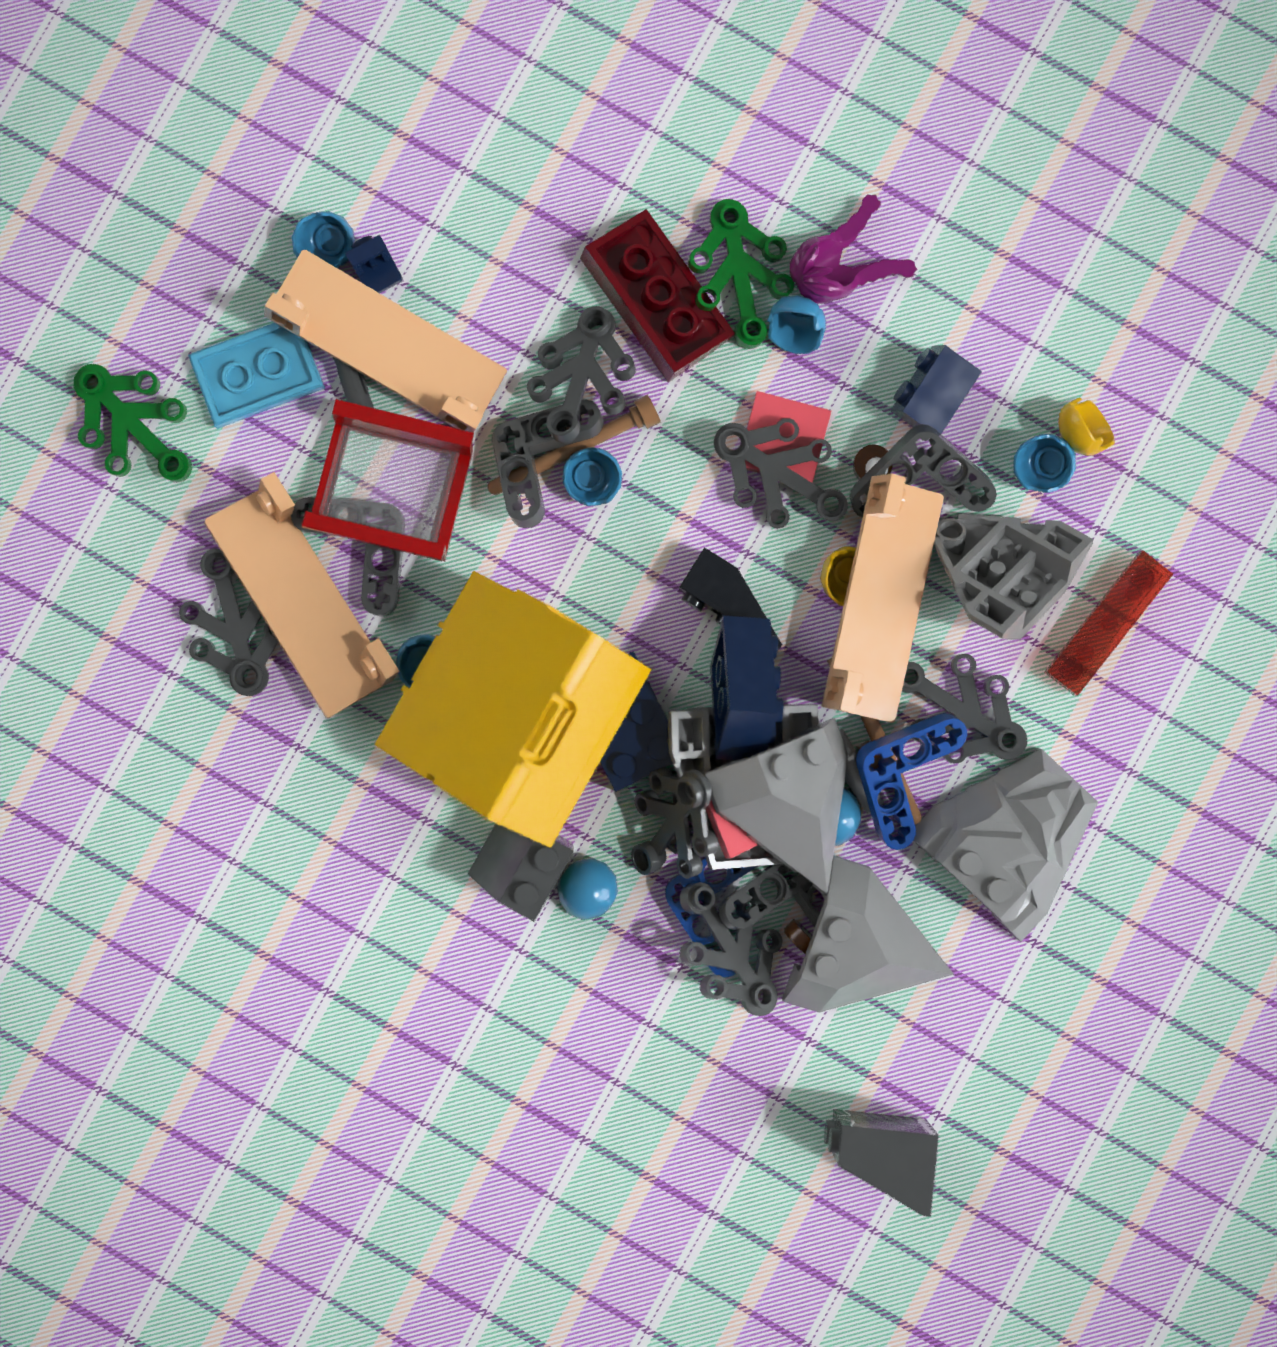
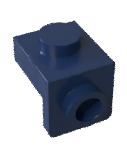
M380 234L374 238L366 236L352 244V249L345 253L361 282L378 293H382L403 280Z

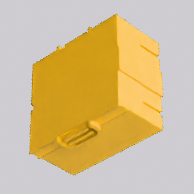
M473 570L444 622L440 621L437 625L443 630L440 636H435L411 678L413 681L410 688L403 685L401 691L404 693L374 745L422 777L432 781L434 785L484 818L551 848L652 669L543 601L519 589L514 592Z

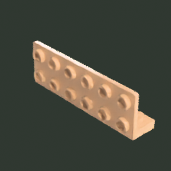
M307 250L301 251L277 294L272 292L265 304L264 317L457 429L469 432L476 430L487 406L507 373L505 367Z
M275 472L260 480L258 491L207 517L204 524L326 718H330L392 682L400 671L380 639L378 638L372 642L369 640L305 536L293 524L291 514L295 504Z
M885 474L871 477L821 707L893 723L897 716L944 496L940 493L905 484L906 477Z

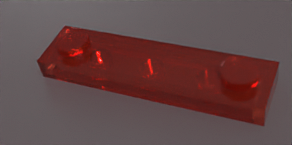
M1144 550L1139 551L1044 673L1073 696H1078L1173 576V573Z

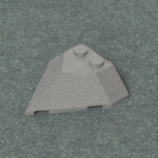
M958 514L957 519L939 518L933 546L968 618L1001 639L1021 640L1066 592L1093 545L1094 539L1062 521L1045 520V525L1024 524L1021 523V518Z
M835 718L799 732L800 736L754 756L734 760L703 774L711 784V801L716 813L725 820L734 822L748 833L747 836L793 872H799L813 883L812 886L824 895L828 894L849 755Z
M833 855L828 894H822L824 903L802 965L794 963L782 1001L820 1013L951 976L954 973L869 866Z

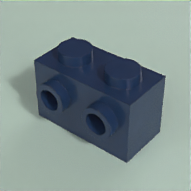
M935 345L931 348H926L920 354L915 363L917 370L910 381L902 383L893 398L896 402L890 411L912 427L921 424L930 425L942 434L982 371L948 346Z

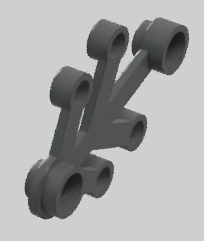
M592 306L585 309L579 317L575 330L554 342L544 343L538 349V357L542 366L553 370L543 376H535L528 381L527 391L533 401L537 403L547 401L551 397L554 387L571 378L563 406L553 410L546 422L552 438L557 442L569 443L580 432L581 427L577 414L588 379H590L599 393L600 402L607 414L616 415L625 408L626 402L623 393L618 388L613 387L595 360L599 345L611 360V369L616 379L620 381L631 379L635 375L636 367L632 357L624 354L612 336L616 329L613 315L602 307ZM596 325H602L598 329L591 330ZM582 344L577 356L561 364L563 361L562 354ZM548 353H556L551 359L545 358ZM622 364L629 365L626 370H617ZM538 386H545L542 392H534ZM619 398L617 403L613 405L607 404L609 399ZM571 426L567 431L559 432L562 427Z
M783 418L776 425L750 431L738 423L723 425L715 434L714 448L720 458L730 462L736 488L733 497L739 507L749 508L757 499L754 487L749 485L745 460H747L760 470L768 506L766 519L771 527L783 528L787 525L790 518L787 508L783 506L778 480L814 502L819 515L823 519L836 521L846 514L848 502L842 492L837 489H827L824 491L787 467L809 461L818 463L827 461L831 456L832 448L826 440L821 438L814 439L807 446L767 455L754 446L776 439L784 442L793 441L799 433V427L793 419ZM789 422L794 426V433L790 437H783L780 434L779 429L783 423ZM730 435H736L741 440L740 446L735 450L729 449L725 444L727 437ZM818 443H822L827 447V453L821 458L815 457L812 453L813 447ZM742 489H749L753 494L752 499L747 503H742L738 499V493ZM829 497H835L838 500V507L834 511H828L824 508V502ZM776 509L782 510L785 513L784 520L781 523L772 522L770 519L772 511Z
M211 549L202 556L200 566L203 574L215 581L225 622L205 612L204 607L194 601L185 602L180 607L179 615L183 622L198 625L232 644L236 660L216 651L213 642L204 638L194 640L190 645L189 652L196 661L208 662L229 674L230 684L237 693L244 696H255L261 693L268 684L269 672L265 665L278 641L272 635L266 623L264 626L265 636L254 653L251 654L248 639L262 615L253 601H251L243 617H241L230 577L234 571L220 549ZM218 559H224L226 567L222 572L217 573L213 567L214 562ZM191 606L197 607L199 611L197 618L194 620H189L186 615L188 608ZM201 643H205L209 648L208 654L205 657H199L196 652L198 645ZM252 669L256 673V680L252 684H247L244 681V674L247 670Z
M957 655L951 662V670L957 676L962 701L926 679L925 672L919 664L908 662L907 670H913L916 673L917 679L912 685L904 681L902 692L911 693L917 691L961 720L967 729L974 728L987 736L965 742L960 748L961 755L957 759L950 758L948 754L943 756L947 762L957 764L964 761L966 757L992 752L1000 759L1011 760L1019 757L1025 751L1027 735L1022 726L1011 721L1006 694L1009 691V682L1004 676H989L983 685L984 692L987 696L991 697L995 722L982 715L973 676L976 670V661L971 655ZM961 658L967 659L970 663V668L966 673L960 672L957 668V662ZM994 679L999 680L1003 685L1002 691L999 694L993 693L990 689V683ZM925 719L915 720L914 722H912L911 725L923 721ZM949 725L945 727L946 733L953 730ZM929 733L927 734V736L929 737V739H931V738L933 737V736H931ZM1006 733L1012 734L1015 739L1013 746L1010 748L1002 744V737ZM912 738L914 741L920 742L919 738Z
M666 767L654 770L649 774V784L652 790L638 793L634 800L635 807L642 816L652 814L666 819L651 841L640 843L632 848V862L636 870L642 875L660 870L667 859L665 849L674 836H676L678 852L677 869L682 877L689 879L702 872L703 865L700 857L708 856L718 850V840L715 834L707 829L705 808L711 801V784L697 770L687 771L682 774L681 778L674 777L672 772ZM668 791L674 793L678 801L673 803L661 800L657 794ZM690 813L694 831V836L692 837V847L688 822V816Z
M690 883L686 885L680 894L682 908L689 914H700L722 952L706 949L700 942H687L680 949L681 961L687 966L707 965L735 971L742 985L727 983L720 975H707L700 982L701 994L708 999L724 997L739 1000L745 1010L754 1016L769 1014L775 1008L778 999L777 989L770 980L773 954L782 947L783 940L781 934L774 929H764L757 934L756 946L759 951L754 972L748 962L753 925L736 930L734 939L728 928L722 923L719 913L714 907L715 894L712 888L706 883ZM700 892H702L704 896L703 905H701L698 901V895ZM750 899V900L748 901V902L751 903L752 906H753V905H756V904L752 901V899ZM748 902L736 906L738 918L745 920L742 913L746 910ZM768 935H770L772 938V945L770 946V948L766 944V938ZM693 947L697 951V957L694 961L690 958V950ZM713 980L717 984V990L714 994L710 990V984ZM760 990H762L763 992V1000L761 1003L758 999V994Z

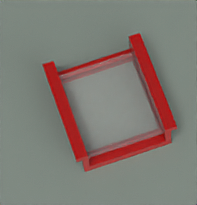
M336 399L332 411L335 422L312 512H305L302 528L445 562L473 455L472 441L474 433Z

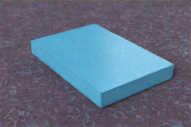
M276 323L266 325L188 355L213 424L217 429L325 389L309 343Z

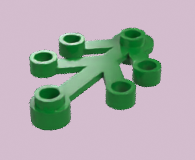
M724 199L716 203L711 210L710 223L713 229L703 244L691 252L688 257V266L694 273H705L712 265V254L724 239L728 256L708 285L699 289L695 296V303L703 311L713 310L720 301L721 291L732 277L741 318L734 328V338L742 348L754 349L766 338L767 327L765 322L757 317L749 276L769 289L771 296L778 300L782 297H788L793 292L794 282L789 275H776L744 252L741 238L760 249L764 259L772 263L782 259L786 254L787 245L781 237L772 236L769 238L748 222L747 210L740 202L734 199ZM724 213H733L736 217V222H727L724 218ZM768 245H777L780 249V254L774 255L770 253ZM702 255L706 259V265H697L694 261V256ZM776 282H784L787 285V292L778 291ZM702 293H710L714 298V302L712 304L705 303L701 297ZM748 324H753L757 327V336L748 334L746 330Z
M88 364L77 371L73 381L74 389L77 395L85 400L84 426L78 432V440L81 445L95 450L104 444L105 435L100 429L101 405L103 404L112 413L111 453L105 459V468L110 474L123 477L131 470L132 464L128 458L129 431L158 460V470L164 478L171 482L179 483L185 481L192 472L190 458L181 451L169 450L140 420L166 419L171 423H179L187 415L185 404L176 398H168L163 403H123L113 393L139 391L145 396H152L160 389V380L155 374L143 370L137 373L136 376H112L106 368L98 364ZM96 376L98 378L97 386L93 389H88V379ZM146 377H152V386L146 390L142 389V380ZM173 404H178L180 407L179 414L175 417H169V407ZM96 431V441L88 444L86 442L87 433ZM122 458L124 460L123 468L119 471H114L112 466L114 460ZM177 458L179 461L178 468L172 472L168 471V461Z

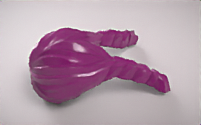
M867 194L862 199V205L858 213L853 214L848 222L839 226L835 232H831L829 235L809 238L797 248L790 261L789 268L791 278L796 283L802 296L811 299L815 303L826 304L846 298L858 286H863L867 282L873 283L878 279H884L890 274L893 276L900 275L905 278L914 276L917 268L915 262L910 259H883L879 262L859 265L854 268L839 264L842 250L847 248L857 238L858 234L865 228L871 214L879 209L881 201L877 199L876 194Z

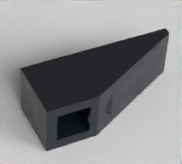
M704 547L679 587V591L684 593L681 600L700 612L704 607L717 614L715 621L720 625L723 616L767 619L739 569ZM771 626L772 635H776L774 629ZM778 638V650H779L780 647L782 646V643H781V641H780L779 638Z

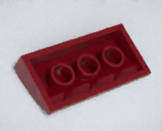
M647 209L584 247L580 257L581 261L668 383L707 357L735 335V332L717 307L711 311H703L697 307L695 296L702 286ZM706 292L702 293V300L707 304H712L713 301Z

